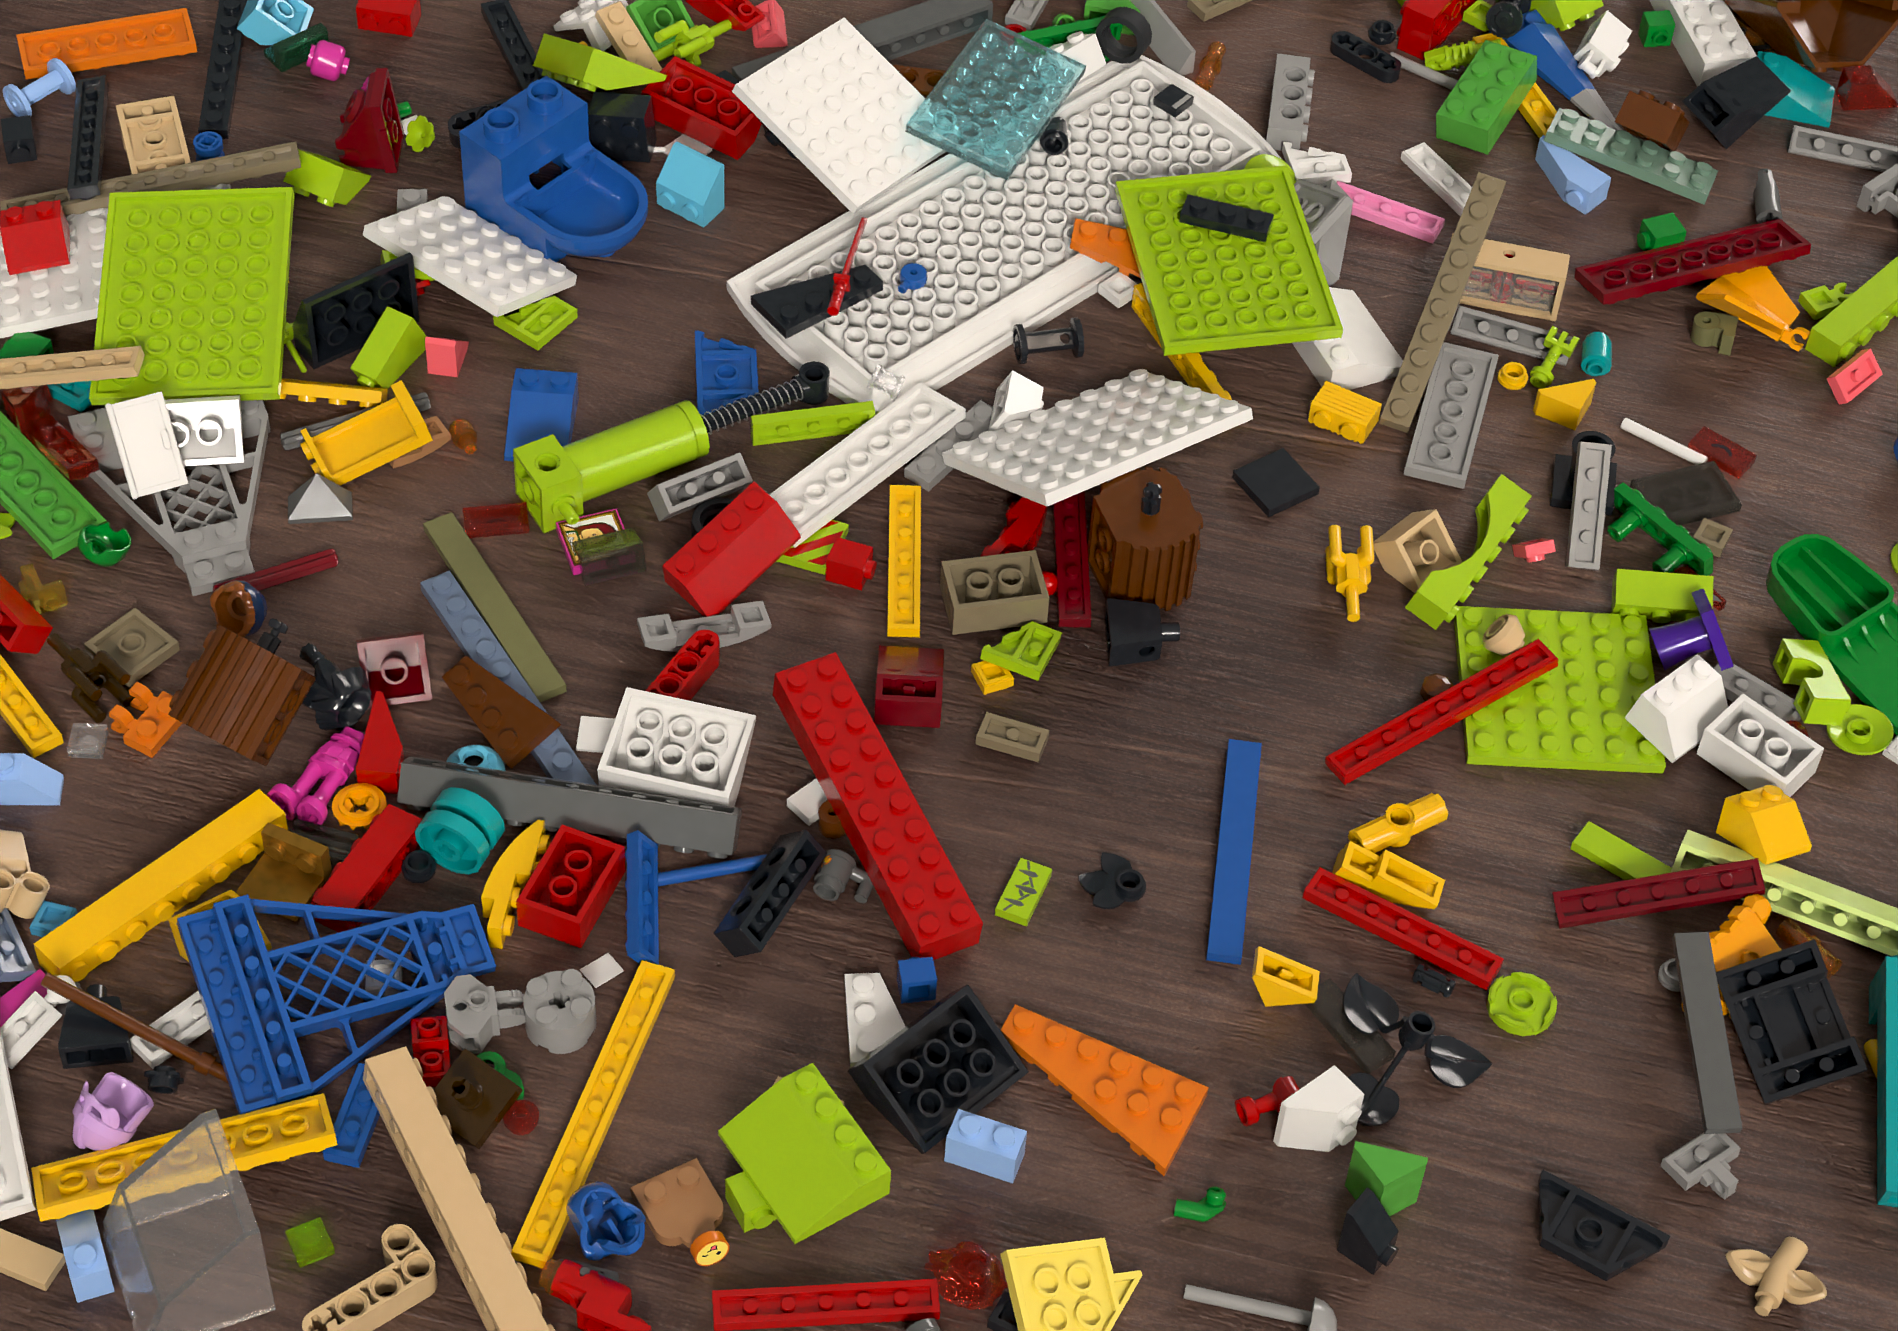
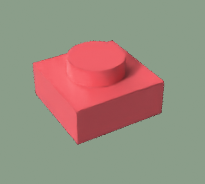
M1539 538L1512 545L1514 557L1526 558L1527 562L1544 560L1545 554L1556 552L1554 539Z

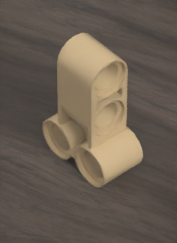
M0 829V913H2L4 908H9L18 917L24 919L34 918L50 889V884L44 876L31 872L23 834L21 832Z

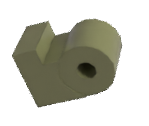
M1699 312L1694 317L1690 339L1701 347H1718L1719 354L1730 356L1739 317L1716 312Z

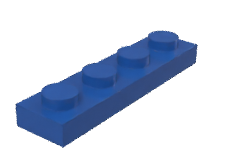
M637 830L627 834V849L625 851L627 861V879L625 881L627 891V910L625 912L627 940L625 946L627 956L640 964L641 960L659 965L658 844Z

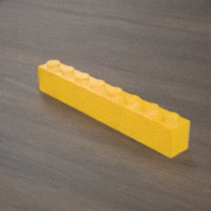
M258 789L35 942L34 947L39 965L46 972L54 976L66 975L74 982L81 981L90 971L103 962L114 958L120 950L132 942L140 940L146 932L159 923L167 921L186 904L196 901L209 888L226 880L239 867L252 862L258 854L264 851L261 831L268 822L288 830L285 812Z

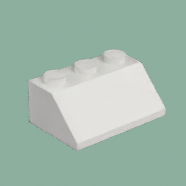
M240 395L165 400L184 466L244 463Z
M1697 654L1642 693L1625 716V719L1673 763L1701 742L1705 728L1728 708L1722 676Z

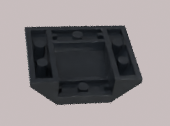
M1815 939L1716 972L1719 989L1765 1105L1867 1071L1855 1037H1851L1828 982V970Z

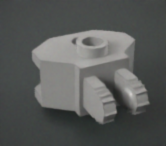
M471 974L456 976L444 992L450 1042L461 1051L466 1048L473 1054L481 1053L493 1036L500 1035V1029L525 1024L524 1010L519 1007L522 1005L524 994L520 990L512 989L511 991L495 992L494 986L487 987Z

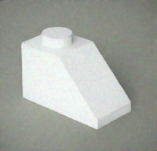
M1012 370L996 390L989 430L996 431L1003 428L1007 422L1023 420L1030 417V413L1042 410L1044 401L1041 399L1044 387Z

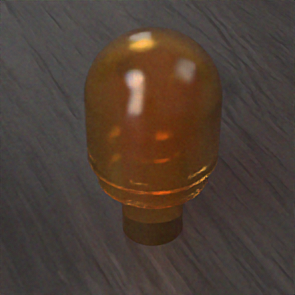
M462 418L454 420L449 426L451 440L456 447L464 450L466 454H473L477 450L475 445L477 441L476 431L468 420Z

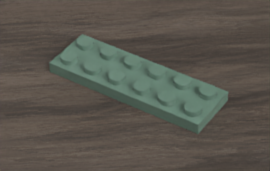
M1558 109L1543 140L1703 205L1718 173V170L1713 169L1712 166L1705 162L1693 161L1677 151L1670 152L1660 148L1652 141H1643L1635 138L1627 131H1617L1607 127L1599 120H1590L1582 117L1571 109Z

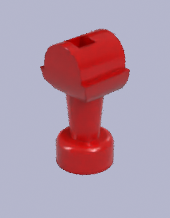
M1292 1076L1280 1077L1276 1080L1272 1092L1256 1100L1250 1096L1237 1099L1235 1101V1108L1241 1123L1247 1127L1257 1123L1260 1119V1114L1274 1110L1279 1114L1281 1102L1300 1090Z

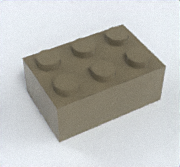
M1036 550L941 561L940 590L952 635L1020 627L1031 621L1039 624L1047 623L1049 594Z

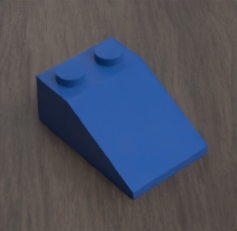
M516 368L511 390L504 461L514 462V448L552 434L561 446L571 443L579 401L578 373Z

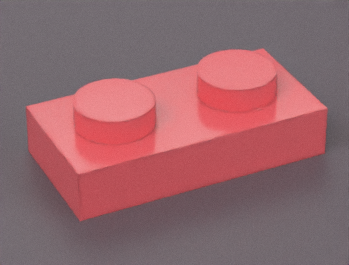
M1870 348L1861 350L1826 379L1840 405L1850 402L1883 374Z

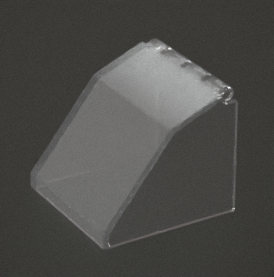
M216 1109L201 1113L118 1185L103 1221L105 1227L103 1237L109 1255L113 1258L112 1264L119 1285L123 1288L122 1294L129 1316L133 1319L134 1331H215L276 1310L260 1230Z

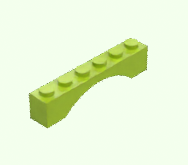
M1501 474L1475 509L1477 541L1472 556L1459 565L1444 570L1431 571L1405 608L1435 630L1444 620L1450 623L1460 609L1455 604L1458 600L1464 603L1474 590L1470 583L1472 580L1478 583L1488 570L1484 563L1488 561L1491 564L1500 553L1502 548L1498 546V543L1501 541L1505 544L1516 529L1511 525L1513 522L1519 524L1528 513L1529 509L1525 505L1532 496Z

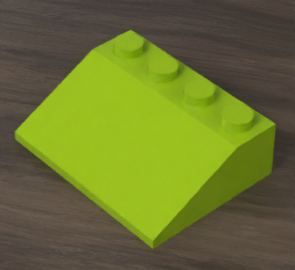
M545 33L533 66L543 69L541 74L543 76H548L551 79L595 92L597 87L604 90H613L662 82L667 77V75L599 49Z
M813 1063L781 1078L718 1130L719 1137L794 1244L890 1194L891 1169Z

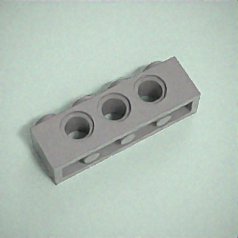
M1277 53L1266 141L1274 150L1282 151L1283 142L1292 143V149L1299 150L1300 143L1307 141L1309 125H1304L1303 123L1309 122L1311 106H1305V104H1311L1313 88H1308L1307 86H1313L1315 70L1310 69L1311 58Z

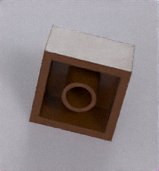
M1639 90L1638 94L1629 91L1615 123L1622 130L1638 138L1652 141L1670 152L1676 151L1690 123L1684 117L1685 112L1680 110L1679 106L1665 101L1663 105L1660 104V101L1654 99L1655 96L1643 90Z

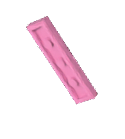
M1337 181V184L1353 200L1351 215L1432 244L1444 226V218Z

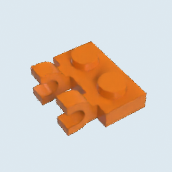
M136 682L129 690V694L135 697L131 701V707L145 712L136 720L127 709L116 704L109 712V717L114 719L111 729L124 734L125 745L153 758L181 726L182 722L168 715L171 710L169 704L173 695L162 691L158 697H155L145 685Z

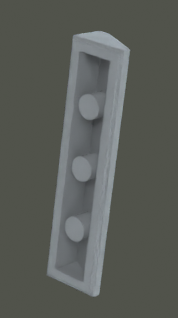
M1129 0L1140 10V14L1150 24L1152 38L1149 46L1162 63L1182 76L1193 73L1195 49L1155 0Z
M1794 125L1791 132L1788 153L1882 173L1898 163L1897 146Z
M1459 305L1450 333L1452 335L1541 360L1545 359L1550 348L1543 346L1544 339L1549 330ZM1557 333L1554 338L1559 339L1561 334ZM1568 336L1565 343L1570 344L1573 337ZM1561 354L1555 364L1566 366L1569 357Z

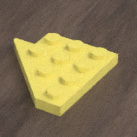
M1105 1238L1010 1249L1000 1254L1018 1331H1111L1142 1277L1141 1270L1113 1273Z

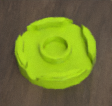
M1513 972L1511 976L1504 978L1501 976L1494 981L1489 988L1486 1007L1489 1017L1499 1028L1510 1034L1531 1036L1548 1029L1553 1022L1557 1009L1556 996H1553L1550 991L1551 987L1546 981L1533 974Z

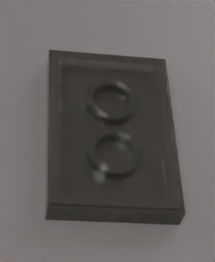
M1715 461L1631 480L1630 488L1639 490L1646 501L1654 507L1661 508L1676 525H1685L1702 521L1704 518L1710 519L1739 512L1742 507L1741 501Z

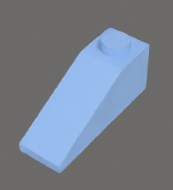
M1543 135L1539 139L1535 160L1561 199L1586 215L1606 199L1612 177L1570 151L1543 141L1545 138Z
M89 1209L56 1219L77 1303L115 1292L94 1210Z

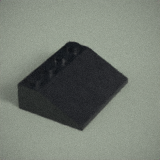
M409 252L301 301L292 326L295 348L313 370L363 348L387 306L412 317L416 323L420 322L413 255Z
M968 984L948 994L848 1070V1073L866 1099L921 1154L926 1153L947 1136L958 1109L976 1114L1029 1072Z

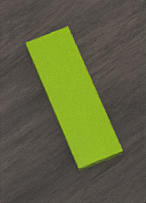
M1590 821L1574 839L1570 848L1624 880L1671 873L1672 870L1670 866Z

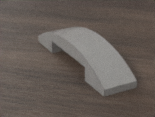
M763 601L734 604L731 606L730 614L672 622L669 614L637 618V625L644 646L669 652H678L688 639L699 630L715 632L719 637L721 648L751 639L771 629V622Z

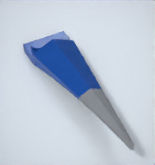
M1537 10L1522 14L1523 24L1519 32L1512 37L1503 38L1510 48L1536 55L1537 75L1558 90L1591 120H1599L1607 127L1617 131L1622 130L1615 123V118L1584 71L1577 67L1578 62L1554 26L1547 24Z

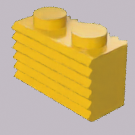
M1325 381L1311 402L1308 421L1310 424L1314 423L1319 428L1331 430L1332 433L1336 432L1348 440L1358 441L1360 444H1363L1379 421L1382 404Z

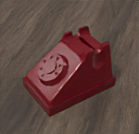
M376 68V72L369 74L361 89H356L353 92L345 112L340 114V121L344 123L342 134L335 139V145L337 149L345 152L344 155H339L340 163L348 166L382 169L386 173H397L404 140V130L388 68Z

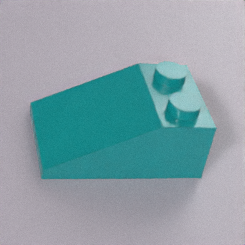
M1758 51L1757 57L1791 90L1788 95L1765 115L1829 128L1835 88L1787 56Z

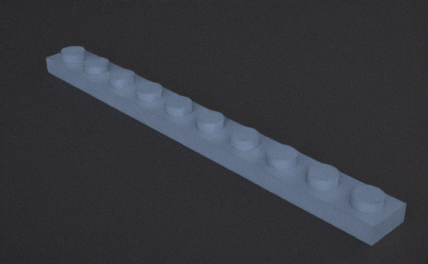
M447 571L420 582L422 593L464 655H467L546 712L451 572ZM558 728L531 751V754L548 778L596 785Z

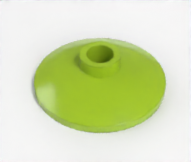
M1861 704L1850 705V709L1845 713L1840 726L1826 725V731L1830 740L1838 748L1856 755H1873L1885 750L1890 745L1894 734L1893 725L1884 713L1873 707Z

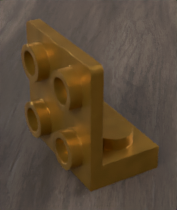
M268 822L261 831L264 854L236 893L239 896L248 894L250 899L309 904L315 891L324 884L332 873L329 848ZM280 915L292 921L299 919V916Z

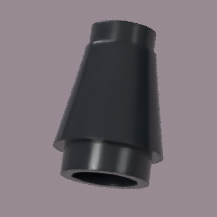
M1061 117L1052 118L1040 137V144L1049 155L1061 154L1067 149L1069 144L1067 124Z

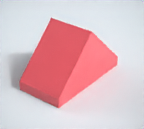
M426 337L425 349L428 373L458 378L469 341Z

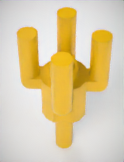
M1331 525L1328 528L1329 546L1325 548L1327 581L1332 585L1336 584V592L1341 593L1346 598L1348 621L1356 622L1360 619L1359 595L1367 591L1368 584L1371 582L1370 565L1375 559L1373 529L1368 525L1362 526L1360 528L1361 546L1357 548V554H1345L1342 552L1341 527L1339 525Z

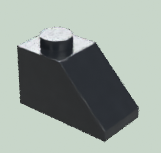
M1369 1188L1364 1190L1346 1212L1337 1251L1374 1275L1382 1264L1387 1267L1395 1258L1399 1250L1395 1246L1399 1231L1374 1192Z

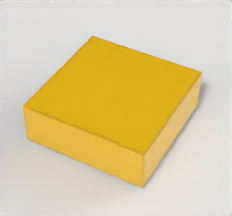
M987 661L971 664V673L983 695L1014 686V678L1010 670Z

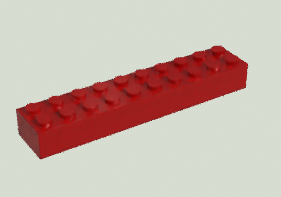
M834 652L775 673L772 695L835 814L841 821L847 837L910 956L920 958L933 957L934 961L978 944L983 922L837 653Z

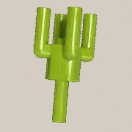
M726 19L710 28L702 24L689 29L687 22L680 20L654 33V38L658 43L675 35L677 36L674 42L652 53L658 62L674 55L680 59L685 58L687 62L700 67L701 60L699 55L712 49L715 42L713 38L731 30L732 24Z

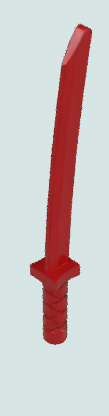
M866 217L861 218L842 273H834V287L827 308V313L831 316L839 314L845 291H850L849 281L851 275H849L867 224L868 218Z

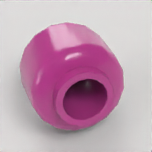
M320 40L317 45L312 44L306 66L310 67V73L313 76L336 81L340 73L346 75L350 58L345 57L346 50L342 45Z

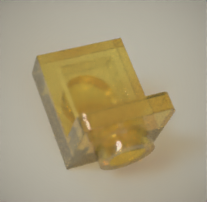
M32 563L19 567L22 580L17 582L19 591L26 600H30L33 608L39 614L56 610L68 604L62 580L42 585Z

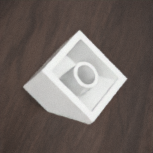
M1335 1065L1281 1102L1273 1142L1279 1147L1324 1152L1331 1151L1339 1144L1341 1146L1348 1144L1357 1133L1356 1126L1358 1118L1362 1113L1361 1106L1364 1093Z

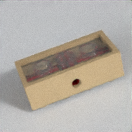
M1485 239L1460 304L1556 322L1566 282L1570 255Z

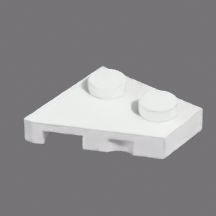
M1283 142L1282 153L1286 163L1294 172L1296 182L1298 179L1321 185L1331 179L1336 183L1337 181L1343 183L1351 182L1352 172L1345 154L1325 152L1313 147H1309L1308 152L1292 149V143Z

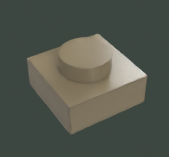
M1704 518L1693 538L1699 543L1706 544L1713 555L1720 558L1731 538L1733 529Z

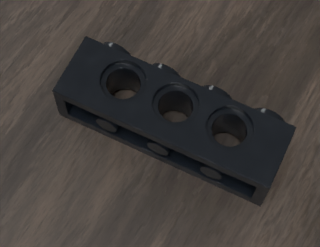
M807 829L780 835L713 934L734 957L759 953L763 950L826 856L827 852Z

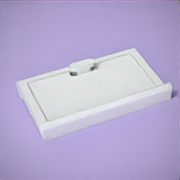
M162 391L105 405L132 499L189 484Z

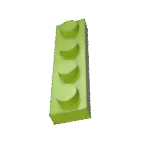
M873 401L753 415L751 416L752 444L757 446L851 434L875 416V407Z

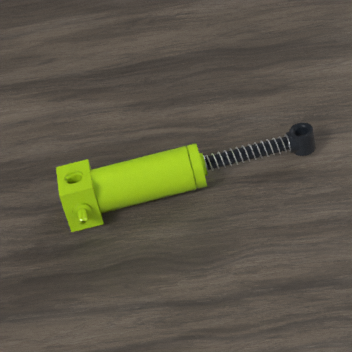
M807 362L801 366L799 374L792 377L790 383L784 382L783 386L778 384L776 388L770 387L769 391L763 390L761 394L757 392L755 396L749 395L747 399L742 398L740 402L735 400L733 405L728 403L726 407L720 406L719 410L713 409L711 413L706 411L704 416L698 412L690 401L684 400L561 446L552 434L514 448L515 492L543 533L556 529L555 522L566 520L569 525H574L578 522L579 517L583 516L584 502L706 456L710 448L708 433L711 435L713 430L718 432L719 428L723 427L726 429V426L729 424L731 426L735 422L740 424L742 419L747 421L748 417L756 414L761 415L763 411L769 413V409L773 408L776 410L777 406L783 407L785 403L790 405L792 400L796 402L799 400L811 405L825 402L829 397V368L821 362Z

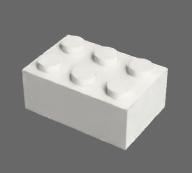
M1741 694L1705 728L1697 755L1748 790L1761 788L1765 785H1773L1783 790L1784 794L1791 797L1816 772L1824 748L1745 694Z

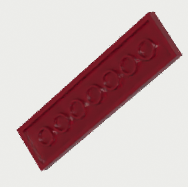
M1776 219L1575 268L1574 278L1603 305L1615 304L1617 301L1640 298L1645 294L1657 291L1664 292L1670 288L1692 285L1695 282L1706 279H1717L1723 275L1735 272L1741 273L1747 269L1759 266H1770L1772 263L1794 260L1800 256L1810 254L1811 243L1783 220Z

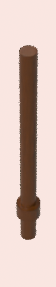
M48 972L44 976L41 986L194 1066L193 1070L204 1076L210 1074L228 1083L223 1065L216 1061V1056L206 1051L200 1053Z

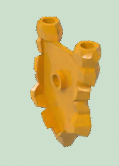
M1759 894L1745 897L1743 904L1735 906L1728 914L1729 921H1725L1719 926L1721 930L1709 933L1716 972L1781 951V948L1763 925L1766 923L1772 910L1770 903L1765 897ZM1719 989L1723 1015H1726L1729 1012Z

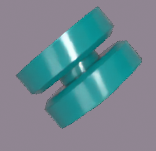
M450 787L442 790L431 806L430 812L426 813L416 828L415 836L420 848L429 853L437 864L456 873L472 874L478 872L489 856L490 850L494 848L504 833L505 826L499 812L487 800L466 789Z

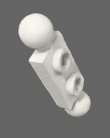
M66 975L56 976L76 987L75 982ZM47 989V995L44 998L34 991L0 1027L7 1064L10 1069H13L61 1018L62 1014L55 1009V1006L67 1003L70 1000Z

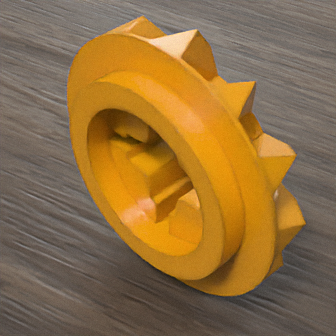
M366 783L351 784L341 789L335 795L332 801L333 817L337 818L340 826L348 825L353 831L356 827L362 826L368 830L374 816L381 814L386 808L387 800L384 793L374 785ZM364 804L366 805V811H362L359 809L356 812H354L353 805H357L358 807H362Z

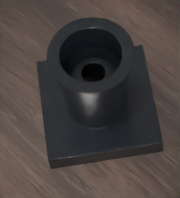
M1584 431L1577 434L1572 441V456L1555 455L1550 498L1551 507L1571 510L1578 442L1612 445L1611 461L1616 447L1610 437L1597 431ZM1610 462L1605 508V515L1612 516L1614 489L1616 486L1617 463Z

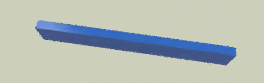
M1229 739L1206 957L1208 961L1241 965L1262 743Z

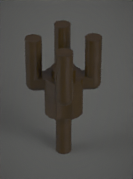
M56 633L51 634L47 638V643L64 659V662L61 664L62 672L76 685L71 693L72 699L96 723H101L106 718V713L94 702L102 696L101 688H106L124 707L131 705L134 697L122 686L129 682L131 676L106 651L100 650L93 656L88 650L72 649Z

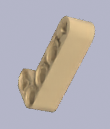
M404 1224L389 1226L383 1232L381 1239L384 1261L387 1267L310 1311L302 1321V1330H375L430 1297L435 1292L438 1280L433 1256L409 1226ZM398 1246H405L402 1250H394ZM417 1273H425V1275L421 1277L413 1276ZM385 1292H392V1293H393V1294L390 1295V1296H380L381 1294H383V1293H385ZM354 1311L361 1312L356 1316H348L349 1313Z

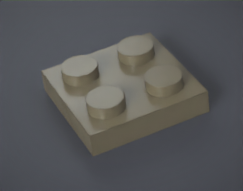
M133 608L84 643L85 650H88L93 656L98 651L104 650L130 674L131 678L126 683L128 687L180 651L179 642L136 608Z

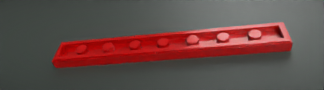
M1537 639L1325 757V764L1346 785L1558 666V658Z

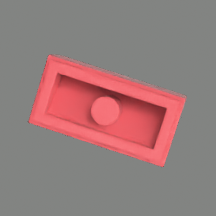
M766 0L756 5L755 7L765 14V19L752 27L755 48L788 46L784 11L776 0Z

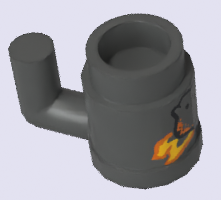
M836 849L827 850V854L815 875L814 892L825 900H837L839 895L845 891L849 879L860 883L854 896L855 900L860 903H866L873 889V884L867 872L856 867L855 860L846 852Z

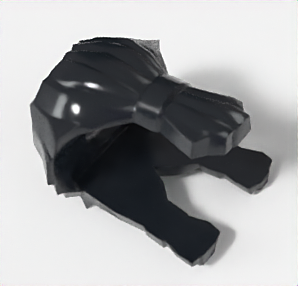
M308 643L306 646H303L299 656L315 668L314 677L316 679L302 704L315 711L316 723L319 725V729L326 731L355 725L370 706L372 692L365 670L362 667H351L342 671L334 662L318 651L315 645Z

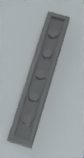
M1709 932L1674 933L1672 943L1704 1134L1740 1133L1743 1127Z

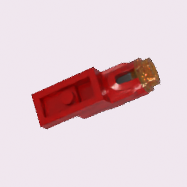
M550 1258L545 1264L539 1278V1286L545 1288L547 1294L561 1299L576 1309L578 1329L582 1331H652L651 1326L640 1317L634 1315L627 1316L632 1306L631 1289L619 1282L617 1272L563 1258L558 1260Z

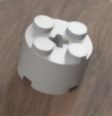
M575 969L548 972L531 979L527 983L523 1005L525 1029L530 1041L537 1047L539 1044L555 1054L571 1053L582 1048L588 1042L591 1034L595 1032L597 1022L594 990L590 983L582 977L581 972Z

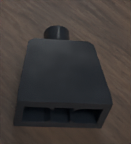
M1107 598L1104 620L1109 666L1158 660L1161 655L1162 642H1179V622H1161L1158 605Z
M93 984L85 989L86 993L123 1012L120 997L107 996V988L105 986ZM72 1001L67 1003L58 1043L63 1069L133 1062L127 1030Z

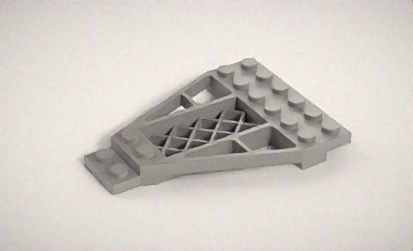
M263 400L240 401L243 439L259 435L256 452L244 454V463L216 464L217 469L209 465L184 466V468L192 470L191 474L187 477L189 484L179 487L176 492L168 489L152 494L162 523L161 525L156 524L129 498L131 493L128 483L115 485L104 474V472L123 468L106 408L68 416L85 477L90 476L173 556L175 564L185 573L193 596L212 592L215 584L255 572L249 556L251 546L250 534L268 433L271 432L269 417ZM253 467L247 502L240 504L229 474ZM202 474L212 478L208 484L197 480ZM221 481H222L224 490L217 488V486L221 483ZM190 489L200 492L196 499L186 496ZM210 496L219 499L216 506L205 502ZM162 498L169 500L166 505ZM178 504L189 507L184 514L174 511ZM228 504H230L232 512L224 510ZM198 511L208 514L204 521L193 517ZM217 518L224 520L223 522L213 524ZM170 520L177 522L173 528ZM186 526L193 528L191 530L183 531V529Z

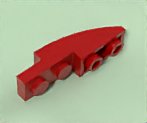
M685 0L694 9L716 23L726 19L729 20L734 30L746 31L765 19V14L749 0Z
M1022 497L1018 502H1013L1006 512L1007 526L1003 528L998 539L992 545H987L984 548L980 557L1034 550L1045 526L1048 506L1046 507L1025 497Z

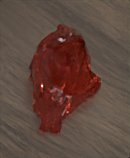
M962 1241L956 1247L939 1249L937 1253L933 1250L930 1251L928 1256L930 1262L924 1265L925 1269L933 1271L938 1280L939 1293L948 1303L955 1304L957 1307H964L969 1310L977 1308L981 1310L993 1306L995 1299L1001 1296L1004 1289L1008 1288L1002 1264L993 1253H988L983 1246L970 1241Z

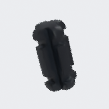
M1419 964L1414 971L1413 982L1417 984L1420 981L1422 982L1421 986L1437 994L1441 991L1444 993L1443 997L1448 998L1455 988L1456 980L1453 978L1448 980L1446 979L1447 975L1431 967L1427 970L1424 968V964Z

